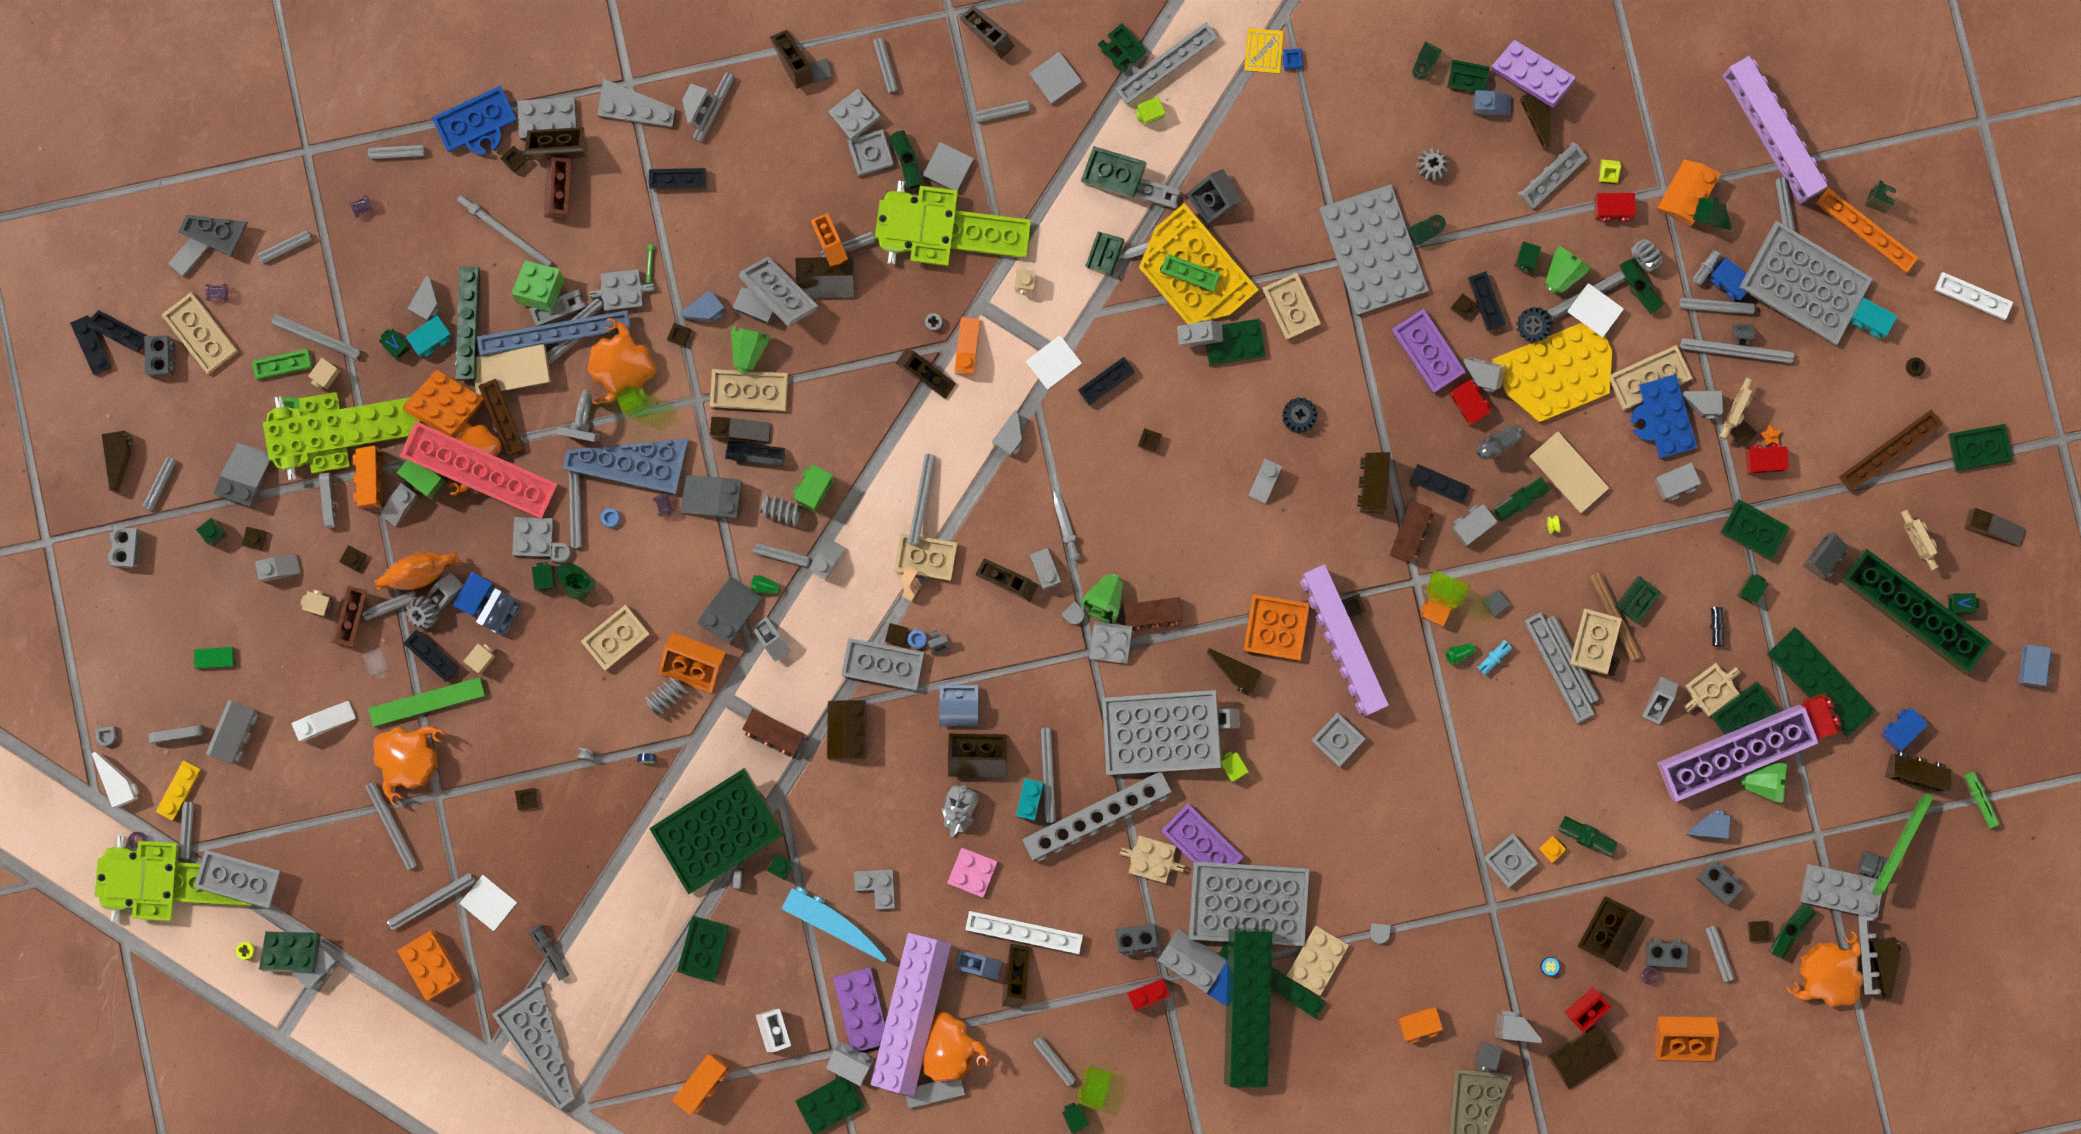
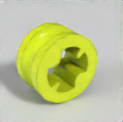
M1555 515L1554 518L1547 517L1549 533L1552 534L1553 531L1560 532L1558 516Z
M242 942L237 946L236 954L240 959H250L255 954V947L252 943ZM244 945H247V949L250 950V953L246 954L247 956H243L244 953L241 952V948H245Z

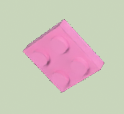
M961 847L947 884L984 897L997 861Z

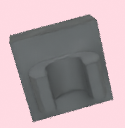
M1732 324V333L1735 337L1736 345H1739L1741 338H1745L1746 345H1749L1750 338H1754L1755 334L1752 324Z
M938 630L930 632L933 639L928 641L932 655L951 649L946 635L940 637Z

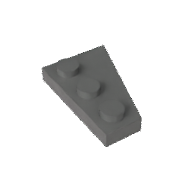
M186 215L178 232L232 257L248 222Z

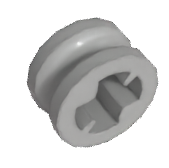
M931 313L926 317L925 325L930 331H937L942 327V319L938 314ZM934 317L939 322L938 325L935 324L936 327H932L931 323H928Z
M578 749L580 754L577 757L590 760L595 759L593 754L596 753V750Z

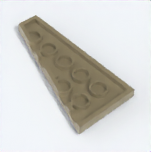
M1454 1069L1449 1134H1488L1513 1075Z

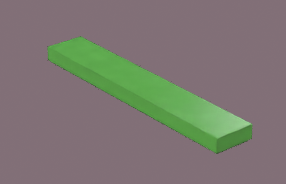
M479 677L370 707L368 710L372 726L376 727L485 697L486 695L482 680Z
M1926 794L1919 799L1871 893L1878 896L1883 893L1934 798L1930 794Z

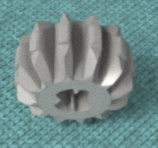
M1433 148L1429 149V153L1424 150L1422 152L1423 156H1419L1417 159L1421 163H1418L1416 167L1422 168L1419 171L1420 175L1426 173V180L1431 176L1432 181H1435L1436 175L1442 178L1443 173L1448 171L1445 166L1449 164V161L1444 160L1447 155L1443 154L1440 156V149L1436 153H1434ZM1432 161L1436 162L1435 165L1437 166L1431 168L1430 164Z
M1648 239L1640 240L1631 248V254L1642 270L1650 272L1659 267L1663 262L1660 250Z
M425 596L412 599L406 606L408 611L405 615L409 616L408 622H413V627L418 626L419 630L430 628L438 619L436 615L439 611L435 609L436 604H432L431 598L426 599Z

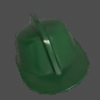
M566 563L558 566L556 569V575L564 585V592L569 598L577 599L582 603L590 591L594 590L595 582L581 567Z

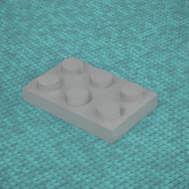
M574 97L517 101L520 140L526 139L527 130L577 128Z

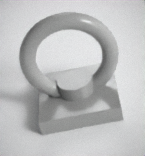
M584 389L581 393L575 422H572L571 428L558 426L556 434L593 442L600 441L601 434L588 431L589 425H587L592 401V393L589 389Z

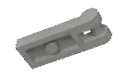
M1141 179L1135 198L1177 210L1179 205L1177 203L1178 198L1181 197L1182 191ZM1166 193L1171 195L1170 200L1165 199Z
M574 290L559 296L552 312L533 307L529 310L536 326L547 324L585 309L586 304L581 300L580 296L582 294L580 290ZM573 299L575 305L570 306L568 301Z

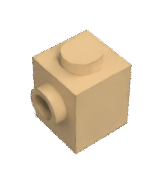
M1017 269L1014 288L1018 294L1029 295V293H1034L1036 271Z
M321 358L309 374V377L313 379L311 383L317 388L321 389L323 386L325 389H328L341 371Z
M314 589L313 593L307 591V594L303 595L301 600L302 610L328 617L333 599L324 596L325 592Z
M477 644L463 662L478 674H482L495 658L492 654L494 650L486 644L483 646Z

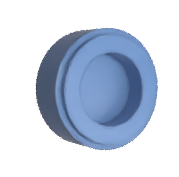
M607 508L601 513V522L608 528L616 527L620 522V514L613 508Z
M914 630L908 636V643L914 649H921L927 643V636L921 630Z

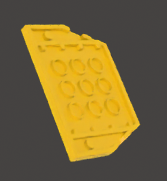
M1185 203L1154 229L1139 265V269L1186 324L1204 322L1230 315L1258 291V288ZM1170 254L1220 273L1215 291L1212 292L1160 272L1166 255Z
M1583 323L1574 325L1552 334L1544 340L1530 343L1491 360L1493 363L1506 366L1502 383L1506 396L1516 402L1538 423L1610 393L1611 347L1605 335L1601 337Z

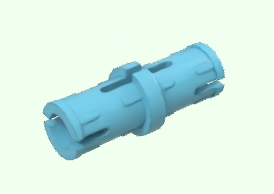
M1503 640L1493 652L1490 651L1488 653L1489 656L1477 668L1486 676L1496 664L1501 663V659L1513 648Z

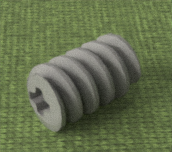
M767 493L763 500L760 514L763 512L764 518H767L770 514L771 520L778 516V522H782L785 518L787 525L793 521V526L796 527L802 508L799 509L798 502L791 506V500L784 504V498L777 502V496L770 500Z
M669 677L670 684L664 681V689L658 686V694L652 691V699L647 696L645 697L647 705L658 718L657 711L662 714L665 713L663 706L668 709L671 708L669 701L676 704L675 697L682 699L681 692L688 694L678 679Z

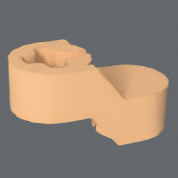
M908 566L899 583L904 589L902 597L912 602L921 584L916 578L918 570Z

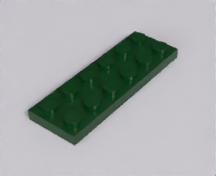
M1796 627L1792 628L1766 653L1808 698L1827 693L1828 698H1832L1834 703L1833 711L1835 715L1839 716L1841 721L1839 730L1846 737H1849L1876 711Z

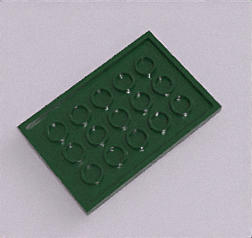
M746 768L738 771L649 828L688 895L785 835Z

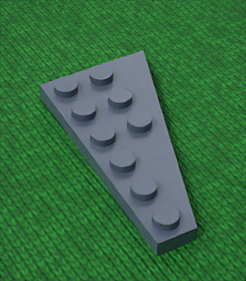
M688 438L567 450L563 470L676 495Z

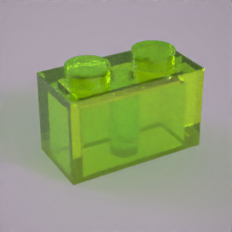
M637 386L615 395L627 418L648 408L646 403L649 400L643 389L639 390Z
M1434 570L1424 594L1428 595L1427 598L1432 601L1438 602V600L1446 602L1445 606L1456 609V607L1460 608L1470 585Z
M1091 1065L1089 1069L1085 1068L1082 1080H1085L1084 1087H1079L1076 1097L1080 1099L1079 1104L1102 1110L1112 1072Z

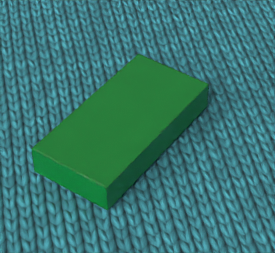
M234 647L194 649L195 669L234 667Z

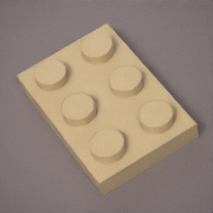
M1297 273L1262 288L1285 340L1321 325Z
M900 534L894 572L904 573L906 568L911 566L918 570V576L951 581L957 549L956 542L920 537L919 545L913 546L908 543L910 535Z
M624 605L582 639L581 642L604 671H607L650 634L627 605Z
M1584 608L1569 665L1607 675L1622 618Z
M1314 926L1286 976L1320 996L1349 945L1321 928Z

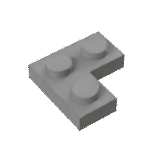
M893 870L854 872L855 891L874 890L875 909L895 908Z

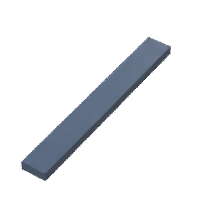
M627 310L477 336L480 356L542 344L549 345L618 333L619 331L616 328L612 330L605 328L614 325L612 321L606 320L608 318L623 323L631 330L629 312Z

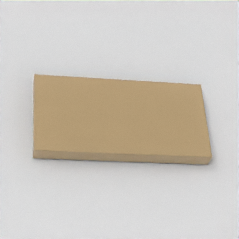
M192 292L161 315L207 375L211 374L239 352Z
M542 344L477 357L476 380H474L476 393L482 396L478 385L493 379H497L502 392L551 383L546 345Z
M1675 345L1611 374L1610 384L1624 411L1643 402L1638 387L1640 384L1676 374L1680 386L1693 380L1678 346Z
M712 369L710 408L786 412L789 374L756 371L745 373L737 370Z
M1558 431L1529 456L1534 464L1580 514L1609 489L1604 481Z

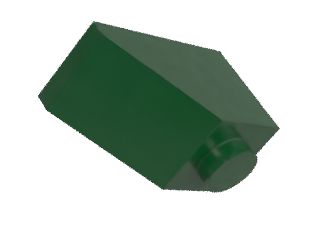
M1708 196V199L1699 198L1693 220L1731 231L1732 226L1726 205L1719 203L1718 198Z

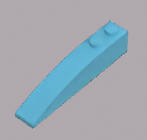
M800 887L791 889L781 909L886 962L887 958L879 948L848 919L825 905V900L816 895L814 898L807 896L808 891Z

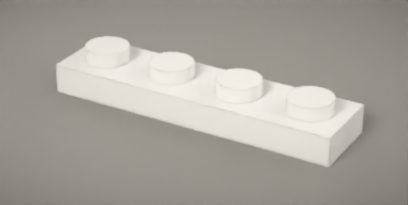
M1944 272L1940 274L1934 291L2002 320H2006L2013 304L2010 300Z

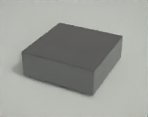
M827 58L809 63L812 67L814 83L832 78Z
M1499 590L1482 601L1493 616H1496L1510 605Z

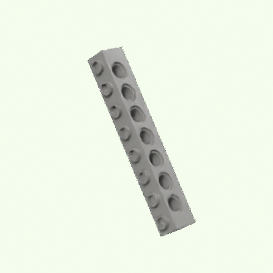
M1158 772L1022 839L1031 859H1036L1039 862L1048 857L1047 853L1051 851L1057 853L1065 849L1064 845L1069 842L1074 845L1082 841L1081 836L1087 833L1089 836L1100 832L1098 828L1104 825L1108 828L1116 824V819L1122 816L1126 819L1135 815L1133 811L1138 808L1143 811L1151 807L1150 802L1154 800L1161 802L1169 798L1168 794L1171 793V790L1162 772ZM1146 787H1152L1155 790L1153 797L1148 798L1145 796L1144 789ZM1134 795L1137 797L1138 802L1135 806L1127 804L1128 796ZM1111 804H1118L1120 806L1118 814L1110 813L1109 807ZM1100 812L1103 815L1102 822H1093V813ZM1077 821L1085 823L1086 828L1084 831L1079 832L1075 829L1074 825ZM1060 829L1067 830L1068 838L1066 840H1060L1057 837V832ZM1042 838L1050 839L1051 846L1049 848L1043 849L1040 846Z

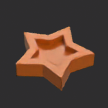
M1769 424L1766 431L1759 435L1764 438L1765 446L1770 443L1779 444L1778 436L1781 431L1774 430Z

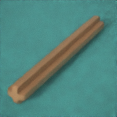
M1601 573L1592 574L1590 578L1608 615L1622 618ZM1622 618L1618 635L1630 660L1633 661L1640 657V653Z

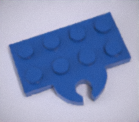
M501 86L432 117L448 153L466 145L470 151L477 155H487L486 150L481 147L484 140H490L492 150H497L502 138L500 129L517 121Z
M1676 374L1638 385L1643 404L1636 407L1632 412L1630 423H1635L1638 419H1642L1645 422V427L1642 430L1634 429L1632 432L1639 439L1646 441L1654 440L1659 458L1697 448Z

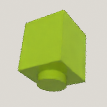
M1159 97L1138 104L1137 111H1135L1138 121H1142L1144 126L1165 118L1166 114Z
M1230 751L1221 757L1223 760L1221 761L1222 768L1231 782L1249 772L1237 752L1232 754Z

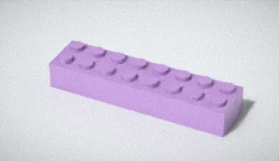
M1748 56L1730 66L1723 74V77L1780 173L1787 179L1789 188L1801 205L1820 194L1827 187V179L1822 173H1819L1816 168L1817 163L1815 159L1809 156L1806 144L1798 138L1796 127L1789 123L1787 112L1784 108H1780L1777 103L1778 98L1776 94L1770 91L1767 79L1759 73L1757 62Z
M1325 564L1304 573L1301 576V587L1310 596L1308 598L1310 607L1317 610L1316 620L1319 626H1323L1325 629L1324 638L1327 644L1331 643L1334 649L1331 653L1336 662L1339 661L1341 665L1339 670L1343 679L1347 678L1349 686L1347 688L1351 697L1355 696L1357 700L1355 706L1358 713L1363 714L1365 717L1389 706Z
M1796 705L1662 760L1657 765L1670 798L1677 802L1818 744L1805 707Z
M908 933L871 1080L872 1086L914 1096L951 943Z

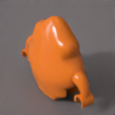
M612 318L606 320L612 321L614 325L605 328L608 330L616 328L619 334H616L611 339H600L590 350L587 370L591 374L593 381L597 384H602L608 392L606 396H602L598 392L593 393L600 396L598 402L592 401L594 404L612 403L628 388L632 390L641 389L645 382L653 378L657 372L656 364L650 357L649 349L644 345H636L630 336L627 326Z
M465 422L453 436V438L496 457L501 451L502 444L500 440L483 425L471 426L468 422ZM456 483L449 484V488H457L456 492L450 493L451 496H457L459 493L465 492L470 488L464 484L460 486Z
M434 552L413 553L402 557L385 571L384 575L374 580L377 591L388 588V586L398 590L422 588L431 584L439 577L446 565L452 566L453 564L460 563L457 552L444 555Z
M424 726L416 731L407 732L402 727H395L391 731L380 733L375 737L373 743L374 765L382 769L383 791L393 805H399L395 802L396 796L404 799L403 795L393 793V787L404 786L408 789H414L418 786H425L438 768L437 752L430 747V741L427 736L433 735L435 741L442 742L438 739V734L446 735L445 731L431 726Z
M1849 930L1852 933V938L1848 940L1843 936L1845 941L1852 943L1851 950L1839 948L1833 942L1817 943L1801 957L1799 972L1804 977L1803 985L1805 990L1800 991L1798 984L1794 981H1791L1794 984V989L1790 990L1787 986H1785V989L1800 1000L1823 999L1830 1007L1839 1005L1851 1006L1857 1003L1860 998L1861 986L1864 982L1863 975L1858 970L1861 945L1857 935Z
M943 1011L934 1016L922 1061L925 1075L931 1077L935 1082L962 1080L965 1074L971 1070L970 1061L976 1052L980 1055L976 1060L978 1066L982 1067V1059H985L987 1066L991 1064V1060L987 1057L986 1049L982 1043L973 1040L967 1035V1027L963 1021L955 1019L951 1014Z

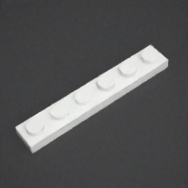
M969 911L965 929L967 931L1076 954L1080 952L1083 935L972 911Z

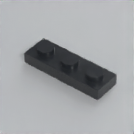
M706 168L649 169V189L707 188Z
M1487 271L1468 277L1486 331L1505 326L1506 324Z
M100 310L88 321L87 327L136 353L145 345L144 336L147 335Z
M86 315L70 324L93 375H97L112 368V365L97 332L87 327L90 317Z
M1123 357L1078 389V392L1088 406H1090L1133 375L1135 371L1126 358Z
M728 441L725 459L782 466L785 448Z
M1419 464L1416 465L1410 479V483L1460 504L1464 503L1470 489L1469 485Z
M417 629L403 643L445 682L459 669L455 663Z

